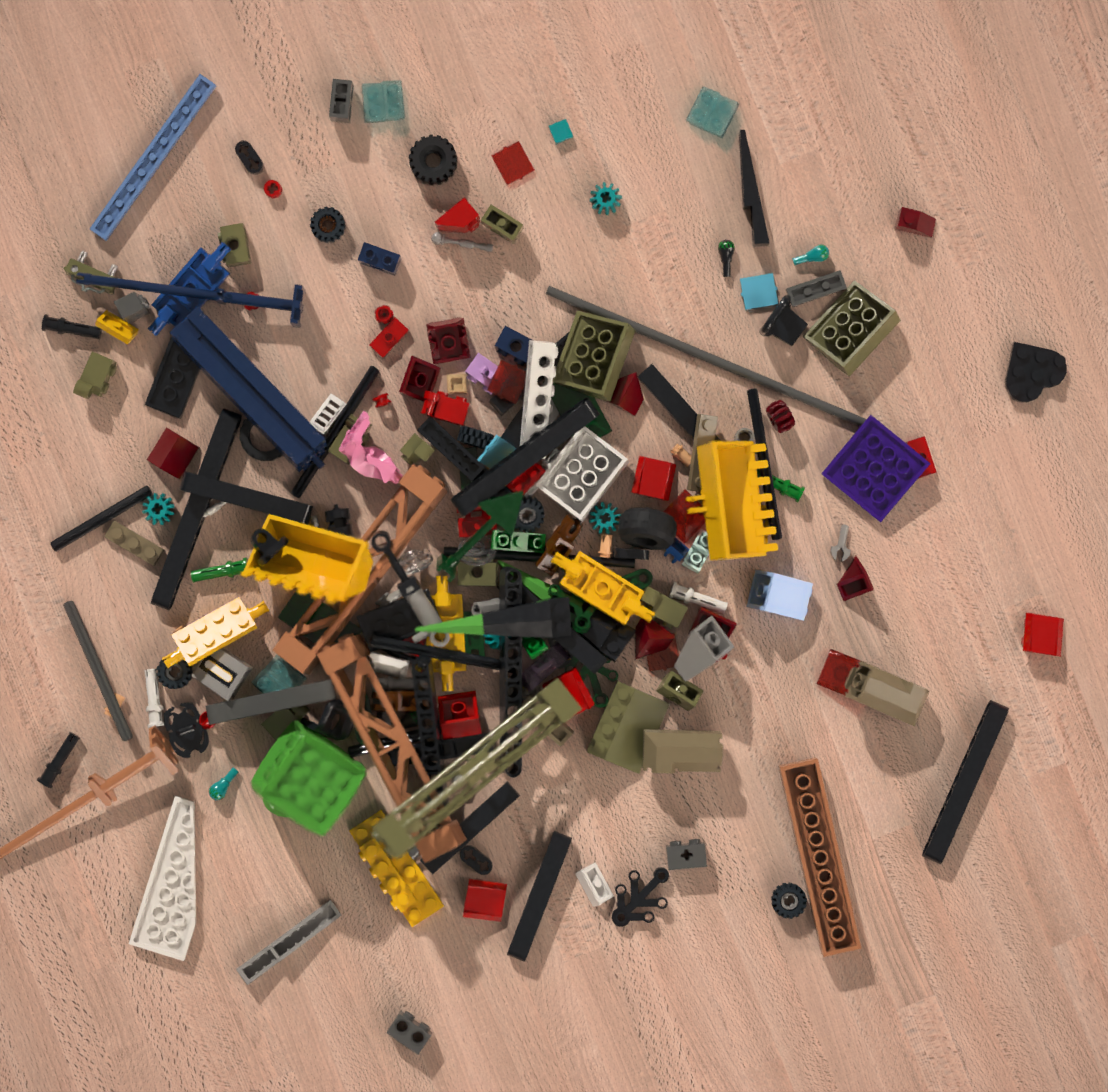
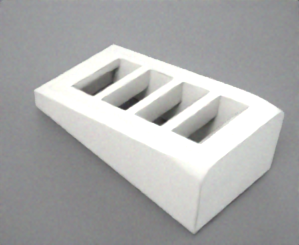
M331 393L313 416L310 423L316 430L326 436L346 403ZM332 400L340 407L337 409L329 403ZM326 407H329L331 410H333L335 414L332 415L331 413L326 411ZM322 413H324L331 419L327 421L326 419L321 417ZM317 420H321L326 426H321L317 423Z

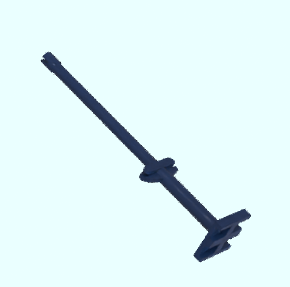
M77 273L78 277H84V280L76 279L77 284L99 285L215 300L217 303L224 305L231 303L291 311L290 324L293 327L301 328L300 318L301 313H303L304 305L302 302L303 295L305 294L303 285L295 284L293 300L228 292L220 288L213 291L97 276L89 273Z

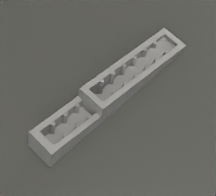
M329 900L236 969L244 982L249 985L342 915L332 901Z

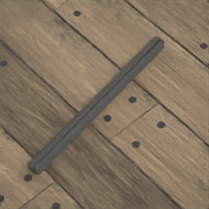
M72 600L67 601L63 604L121 739L122 741H128L133 738V735L75 603Z

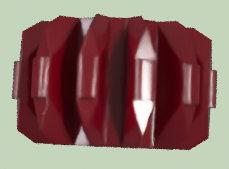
M778 400L767 406V416L776 431L783 433L794 427V417L785 402Z

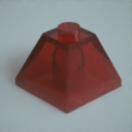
M686 489L663 511L675 519L677 523L676 536L684 544L706 523L703 512L688 514V509L703 506L698 501L687 502L686 497L692 495Z

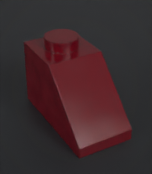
M901 207L898 211L895 230L932 238L936 218L918 210Z

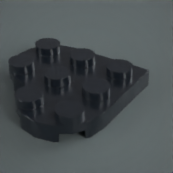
M1013 342L1005 377V389H1007L1012 399L1017 402L1027 403L1037 399L1042 393L1043 388L1057 386L1064 380L1067 373L1065 357L1050 349Z

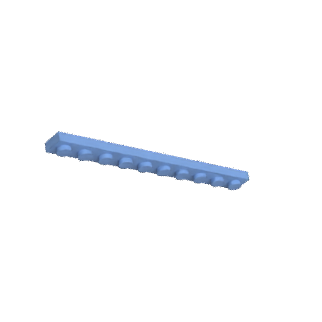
M199 74L90 227L91 231L105 241L108 240L214 91L216 84Z

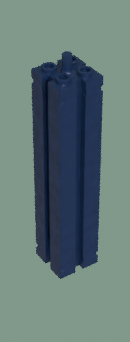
M199 307L195 308L187 316V319L182 323L180 322L169 332L173 342L181 348L194 364L298 472L302 469L304 471L312 465V462L319 469L325 466V463L319 457L326 452V439Z

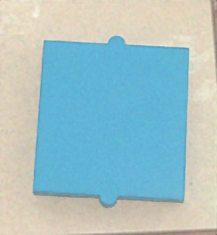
M773 273L740 279L741 296L743 297L745 310L778 305L776 293L778 288L775 287Z
M496 434L477 460L488 468H492L517 448Z

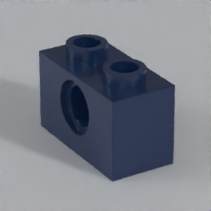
M364 242L358 262L396 276L402 258L397 253Z
M505 325L494 346L498 349L496 351L498 354L504 357L509 355L514 358L513 361L524 366V364H527L529 340L532 339ZM515 342L520 343L522 346L518 352L511 350V345Z

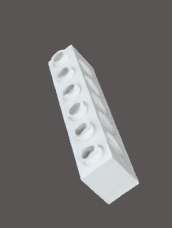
M529 340L520 446L532 438L535 433L540 432L550 424L549 416L553 412V406L550 403L555 391L552 382L556 376L554 361L558 356L556 343ZM545 356L547 359L546 364L540 366L539 359ZM540 376L545 377L542 385L537 384V379ZM538 395L543 396V401L540 404L535 402ZM540 414V422L534 423V416Z

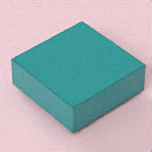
M566 119L548 126L555 144L573 138Z

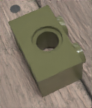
M492 204L481 219L482 225L512 244L515 243L524 229L522 223Z
M239 223L220 227L221 232L218 233L220 244L224 242L227 247L233 241H237L239 244L237 249L229 251L222 259L223 263H226L228 267L251 264L245 225Z
M463 558V562L458 564V586L498 585V562H493V558H482V562H474V558ZM477 566L483 571L481 577L474 575V568Z
M671 670L664 676L656 692L685 710L690 711L696 706L703 690L689 681L685 682L680 675Z

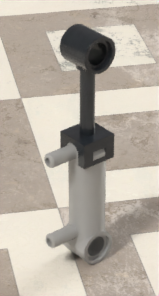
M384 530L376 531L371 539L372 548L375 551L384 552L401 580L397 584L398 590L386 597L387 600L391 603L403 596L422 626L441 623V618L421 588L416 576L413 574L408 577L391 551V537L388 532ZM378 537H384L387 542L385 545L380 546L375 540ZM419 632L412 637L414 643H418L429 636L433 645L443 647L448 644L450 635L449 633H444L445 638L438 640L435 638L437 632Z

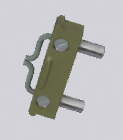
M81 251L77 260L71 258L67 266L64 267L66 274L71 276V280L76 283L74 278L84 280V277L77 276L78 272L115 278L114 275L118 269L117 265L112 264L108 274L84 264L83 262L88 255L86 251ZM78 284L82 286V291L85 292L92 290L96 293H103L105 291L111 295L115 293V287L91 285L100 289L99 291L92 287L85 288L84 284Z

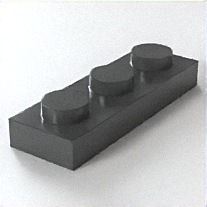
M839 270L786 289V292L791 297V306L795 307L845 290L847 287L842 272Z

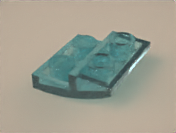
M401 80L361 85L365 123L405 119Z
M703 86L686 121L704 131L723 138L739 103Z
M276 655L251 683L262 693L301 686L307 678L279 655Z

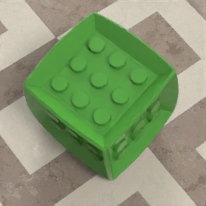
M294 720L266 754L251 780V787L258 796L263 798V803L270 812L281 817H288L313 833L324 836L351 802L366 775V770L362 763L351 758L329 739L306 727L299 721Z

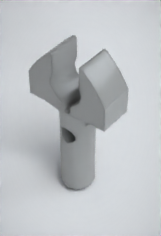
M841 525L838 544L835 547L831 546L830 553L834 560H836L837 551L840 548L843 552L841 561L846 560L850 556L851 550L846 547L848 525Z

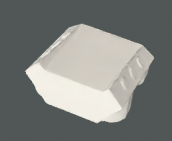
M371 652L370 664L375 673L378 672L398 677L399 679H403L407 675L410 661Z

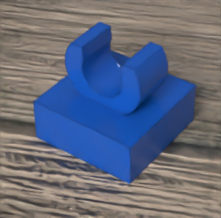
M675 537L674 543L665 549L664 556L666 557L668 554L674 556L672 563H675L677 560L680 562L689 551V548Z

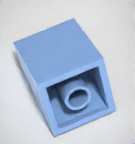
M755 570L746 607L804 621L808 612L807 606L812 595L813 583L772 572Z

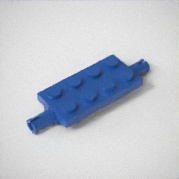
M221 242L218 248L212 254H209L200 247L169 285L216 291L231 274L221 265L222 259L231 251V248L227 247L224 242ZM160 294L151 304L158 311V317L148 327V330H152V333L158 336L166 324L171 323L177 326L180 322L182 323L195 308H201L207 299Z

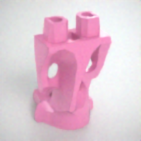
M363 410L353 427L346 432L339 451L347 456L351 467L358 473L366 477L380 479L384 483H387L389 480L397 485L403 475L399 472L400 470L395 466L391 457L378 447L361 446L362 436L370 424L369 416Z

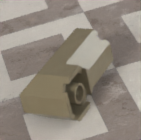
M862 661L858 663L860 665L858 668L853 667L850 670L845 682V688L848 689V693L845 692L846 697L907 724L916 725L930 692L929 690Z
M644 729L643 770L648 771V768H652L653 773H675V769H678V772H721L723 743H719V741L722 739L721 731Z

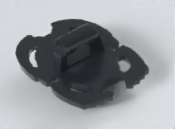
M184 702L180 704L181 707H185L180 714L172 712L175 707H171L163 715L166 730L170 731L172 729L173 731L168 733L173 750L183 758H190L193 750H197L200 753L204 752L209 740L207 730L203 729L199 722L197 723V720L200 718L197 708L193 703ZM186 710H192L195 716H191ZM171 715L174 716L172 725L169 724V717ZM202 731H203V732H204V741H203L202 744H200V741H201V739H202ZM174 742H176V744H177L179 747L185 749V751H182V750L178 749V748L176 747V745L174 744Z

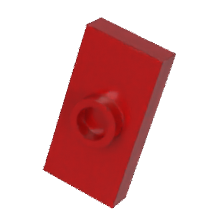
M394 317L369 346L384 359L408 333L409 329Z
M925 436L906 442V444L931 463L919 478L936 473L937 471Z
M535 463L507 484L506 487L512 493L522 490L524 496L543 476L546 470L538 463Z

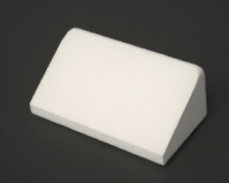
M596 862L575 873L593 907L601 905L614 896Z

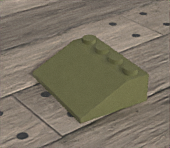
M854 280L803 337L832 364L850 377L901 320L896 310Z
M577 310L558 362L553 382L588 396L610 402L635 330L629 323Z
M617 680L586 751L639 774L643 765L644 729L659 730L670 703Z

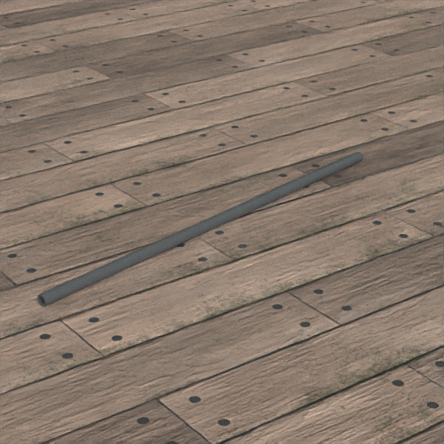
M549 286L546 295L591 314L629 323L636 333L857 426H861L866 420L854 413L552 286Z

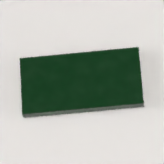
M552 382L555 391L551 399L560 416L581 400L589 398L599 412V415L585 427L600 438L612 432L594 397Z
M296 590L277 618L294 628L316 598H313L309 592L300 594ZM322 602L306 624L309 625L338 614V612ZM349 621L333 643H339L337 639L347 634L353 633L358 635L362 630ZM328 627L304 636L316 644Z

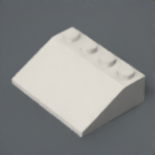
M583 427L574 434L535 486L583 523L594 506L597 505L628 465L629 460L587 427Z

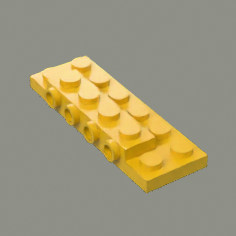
M381 809L350 829L349 832L359 846L360 852L358 854L363 862L368 861L371 866L369 868L370 873L374 878L378 877L381 881L379 885L384 894L389 893L392 900H390L392 907L395 910L399 909L411 927H414L445 905L417 862L408 854V851L398 859L395 857L390 858L384 851L386 847L382 841L378 843L371 833L374 832L372 827L386 817Z

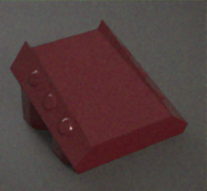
M457 317L426 324L433 364L471 358L464 318Z

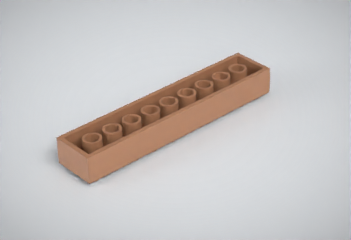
M814 757L779 765V773L821 954L823 957L862 949L818 759Z

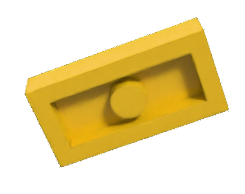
M108 310L95 323V326L127 345L138 334L139 330Z

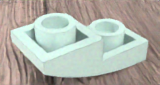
M700 529L681 564L697 574L709 555L707 532Z

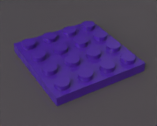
M870 414L821 474L881 523L931 463Z

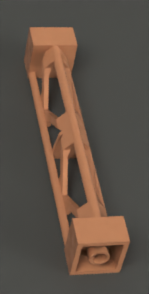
M412 464L399 481L401 484L399 489L360 540L368 542L396 504L399 503L396 538L391 540L390 549L397 559L432 511L435 510L448 493L445 489L446 484L436 476L433 479L429 477L431 473L420 464L418 467ZM408 491H410L422 500L423 503L407 523ZM369 548L371 557H375L384 553L375 551L373 548ZM383 554L371 570L365 591L340 601L338 614L307 625L306 623L326 596L316 598L291 632H285L272 651L302 674L310 675L320 662L317 654L322 652V647L330 643L333 644L392 566L385 554ZM328 627L313 648L298 638Z
M347 634L337 639L339 643H330L322 647V652L317 654L327 675H329L391 797L398 807L412 796L407 792L410 758L424 785L430 781V778L367 659L370 652L360 634ZM357 662L353 688L344 669ZM367 676L394 727L365 710ZM376 730L397 741V743L385 749ZM400 746L396 771L387 752ZM435 789L429 795L433 800L438 796V793ZM415 801L403 809L400 814L402 815ZM422 802L414 813L416 814L427 804ZM443 803L436 807L437 810L433 809L425 817L429 818L444 808ZM448 816L440 823L442 827L430 833L428 832L416 842V847L425 863L467 840L457 819L452 821L450 816ZM426 827L422 828L421 830H419V831L416 832V833L411 834L412 837L414 838L417 834H419V833H420L423 829H425Z

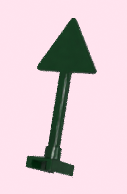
M521 490L479 502V507L491 518L454 555L451 554L447 558L442 553L437 558L436 570L440 572L443 569L447 572V580L451 582L456 577V566L460 563L459 560L496 524H499L506 532L513 535L524 492Z

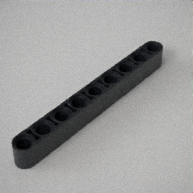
M589 398L581 400L452 497V503L462 516L469 514L479 506V502L488 500L593 421L599 415V412Z
M420 655L412 664V676L423 766L431 780V775H438L445 769L432 660L427 655ZM418 662L425 663L426 669L419 668ZM420 681H426L428 688L422 687ZM422 700H428L431 706H424ZM424 719H431L433 725H427ZM427 737L433 738L435 744H430L427 741ZM429 756L436 757L437 762H431ZM447 783L436 789L438 794L447 788ZM430 795L427 796V802L429 803L432 801ZM448 798L442 802L444 807L449 803Z
M993 700L988 702L924 847L922 857L938 864L943 862L1009 711L1008 707Z

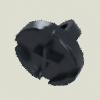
M266 529L254 531L251 535V543L262 555L256 561L259 566L263 567L282 547L289 543L285 535L277 541ZM256 535H263L266 542L259 543L256 540Z

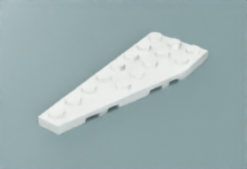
M175 796L129 944L184 961L196 926L194 801Z

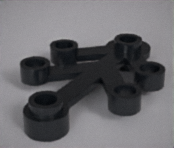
M656 868L653 874L654 878L639 893L638 880L640 879V874L637 870H631L628 874L631 886V902L626 907L624 895L627 892L626 886L618 884L615 887L617 908L612 913V921L615 925L623 927L630 921L653 922L654 914L652 911L631 913L636 907H658L660 909L667 907L668 901L665 897L645 899L659 883H665L668 880L669 872L666 868ZM660 872L665 873L663 879L658 878ZM637 873V879H632L630 877L631 874ZM618 887H624V892L618 893ZM659 900H665V905L660 906L658 904ZM647 913L652 915L650 920L645 919ZM624 914L625 919L622 921L619 920L618 915Z

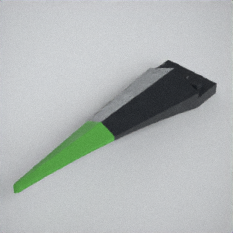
M498 560V564L502 568L507 566L515 568L501 560ZM519 570L522 575V584L540 600L557 598L551 597L548 594L550 584ZM555 588L551 589L553 593H557ZM584 602L581 606L583 614L589 607L587 602ZM570 606V612L575 614L574 608ZM597 609L589 618L591 622L590 629L586 633L578 634L600 654L615 663L636 630L627 624L623 625ZM578 622L580 627H584L582 622Z
M569 597L547 598L497 611L417 627L415 631L540 638L571 636Z

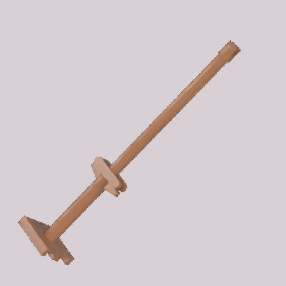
M156 725L149 729L151 752L107 780L96 773L88 777V786L91 791L1 847L0 859L96 798H99L106 806H110L112 800L114 802L117 800L114 788L158 760L163 763L172 775L179 772L176 766L178 764V759L175 756L177 753L173 750L170 742Z

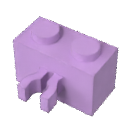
M480 353L475 356L465 371L468 374L467 379L474 384L477 382L482 384V389L490 395L493 393L497 394L502 389L503 382L509 378L507 377V372Z

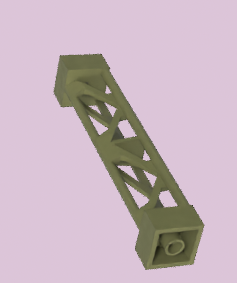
M557 678L373 826L372 830L374 832L371 833L378 843L381 841L386 846L384 851L390 858H400L416 845L417 841L557 727L577 714L582 708ZM538 700L540 701L541 704H538L534 708L530 709L529 711L521 715ZM535 716L490 754L488 753L492 745L506 731L526 718ZM553 720L556 721L553 725H551L548 729H546L542 734H540L547 726H549V725L553 722ZM540 723L538 729L518 748L502 759L494 761ZM487 741H489V742L475 755L474 759L471 758V757H469V756H470L471 754H473L476 750H478L481 746H483ZM464 760H466L467 763H465L464 765H462L461 767H459V768L456 769L455 771H453V772H451L450 774H448V773H449L450 771H452L455 767H457L460 763H462ZM500 765H502V766H501L500 768H498L494 773H492L489 777L486 778V775H485V774H488V773L492 772V771L495 770L497 767H499ZM462 775L416 814L414 813L416 808L432 791L453 777ZM480 780H482V782L478 786L471 790ZM467 782L465 789L444 808L428 819L420 821ZM413 801H415V802L401 815V818H400V820L398 821V819H397L395 816H396L397 814H399L403 809H405L408 805H410ZM426 825H428L425 829H423V830H422L419 834H417L414 838H412V837L410 836V834L416 833V832H418L419 830H421L422 828H424Z

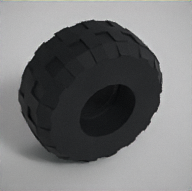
M641 507L626 510L620 517L618 535L624 543L649 550L669 548L675 541L677 523L671 515L660 510Z

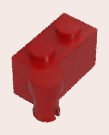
M425 390L423 396L425 400L420 412L421 414L426 415L427 412L428 417L460 426L465 425L470 408V403H467L466 398L456 396V399L448 397L449 394L438 391L434 393Z

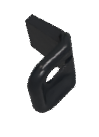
M785 295L759 330V333L765 337L773 335L788 345L793 346L808 324L791 310V297Z
M333 699L328 702L318 724L303 717L300 722L313 731L338 741L348 738L354 726L340 699ZM339 714V721L334 729L331 730L333 717Z

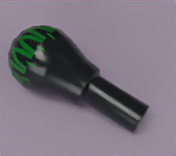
M727 239L722 240L718 245V252L721 262H723V277H731L730 262H732L735 250L734 243Z

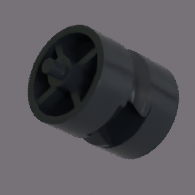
M335 504L333 510L325 512L326 523L329 524L328 531L345 536L353 535L352 524L348 523L351 519L349 508L341 509L338 508V504Z

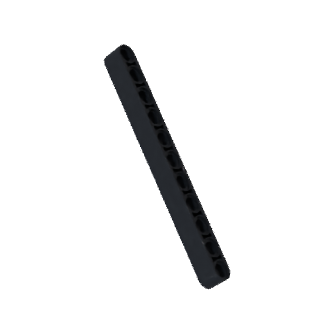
M225 408L222 409L198 475L216 480L220 479L241 423V414ZM193 493L190 494L153 593L152 605L168 611L172 608L205 520L203 515L206 509L209 508L212 498Z
M507 566L500 571L499 610L522 605V575L515 568ZM512 571L514 574L513 579L508 581L507 576ZM513 591V598L508 600V593ZM508 636L499 637L500 724L522 707V637L512 636L511 638H508ZM513 648L514 653L508 658V651ZM513 668L514 673L508 677V670ZM513 687L514 692L508 696L509 688ZM513 706V713L508 715L509 707ZM522 722L514 726L513 732L508 734V731H506L500 737V745L522 728ZM522 738L514 743L513 750L522 744ZM508 749L500 755V759L509 754ZM522 757L514 762V768L508 772L507 768L503 773L512 778L519 776L522 771Z

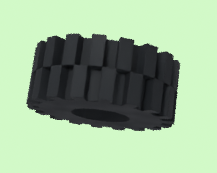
M433 134L426 138L423 136L420 141L417 140L414 147H411V153L409 154L410 168L418 180L420 179L422 183H429V185L433 186L434 184L440 185L442 184L441 182H447L448 178L454 175V170L457 168V155L453 145L446 138L443 139L440 135L435 137ZM431 153L438 154L441 158L440 164L435 168L429 167L426 164V158Z

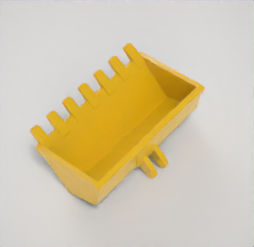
M712 441L709 444L697 447L701 495L686 497L687 502L702 500L703 507L688 509V514L701 512L704 514L710 561L767 556V552L778 551L777 543H765V535L776 534V527L763 526V519L774 517L773 510H761V502L772 501L771 493H759L760 485L770 484V477L758 478L757 469L768 468L767 460H755V452L766 451V444L764 443L754 444L753 441Z
M269 514L262 529H266L277 541L285 535L289 543L282 547L263 567H260L256 562L262 555L254 547L244 571L241 572L242 577L255 575L256 581L261 582L269 579V585L276 586L282 583L284 584L283 589L299 588L297 593L306 594L313 592V598L318 599L326 596V601L333 603L338 600L344 601L365 591L373 559L368 549L367 541ZM259 534L257 541L265 543L266 539L263 535Z

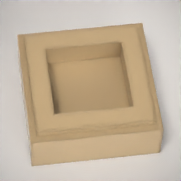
M466 374L447 375L448 394L467 393Z

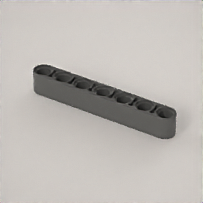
M325 680L206 705L205 707L208 722L211 725L336 699V694L332 681Z

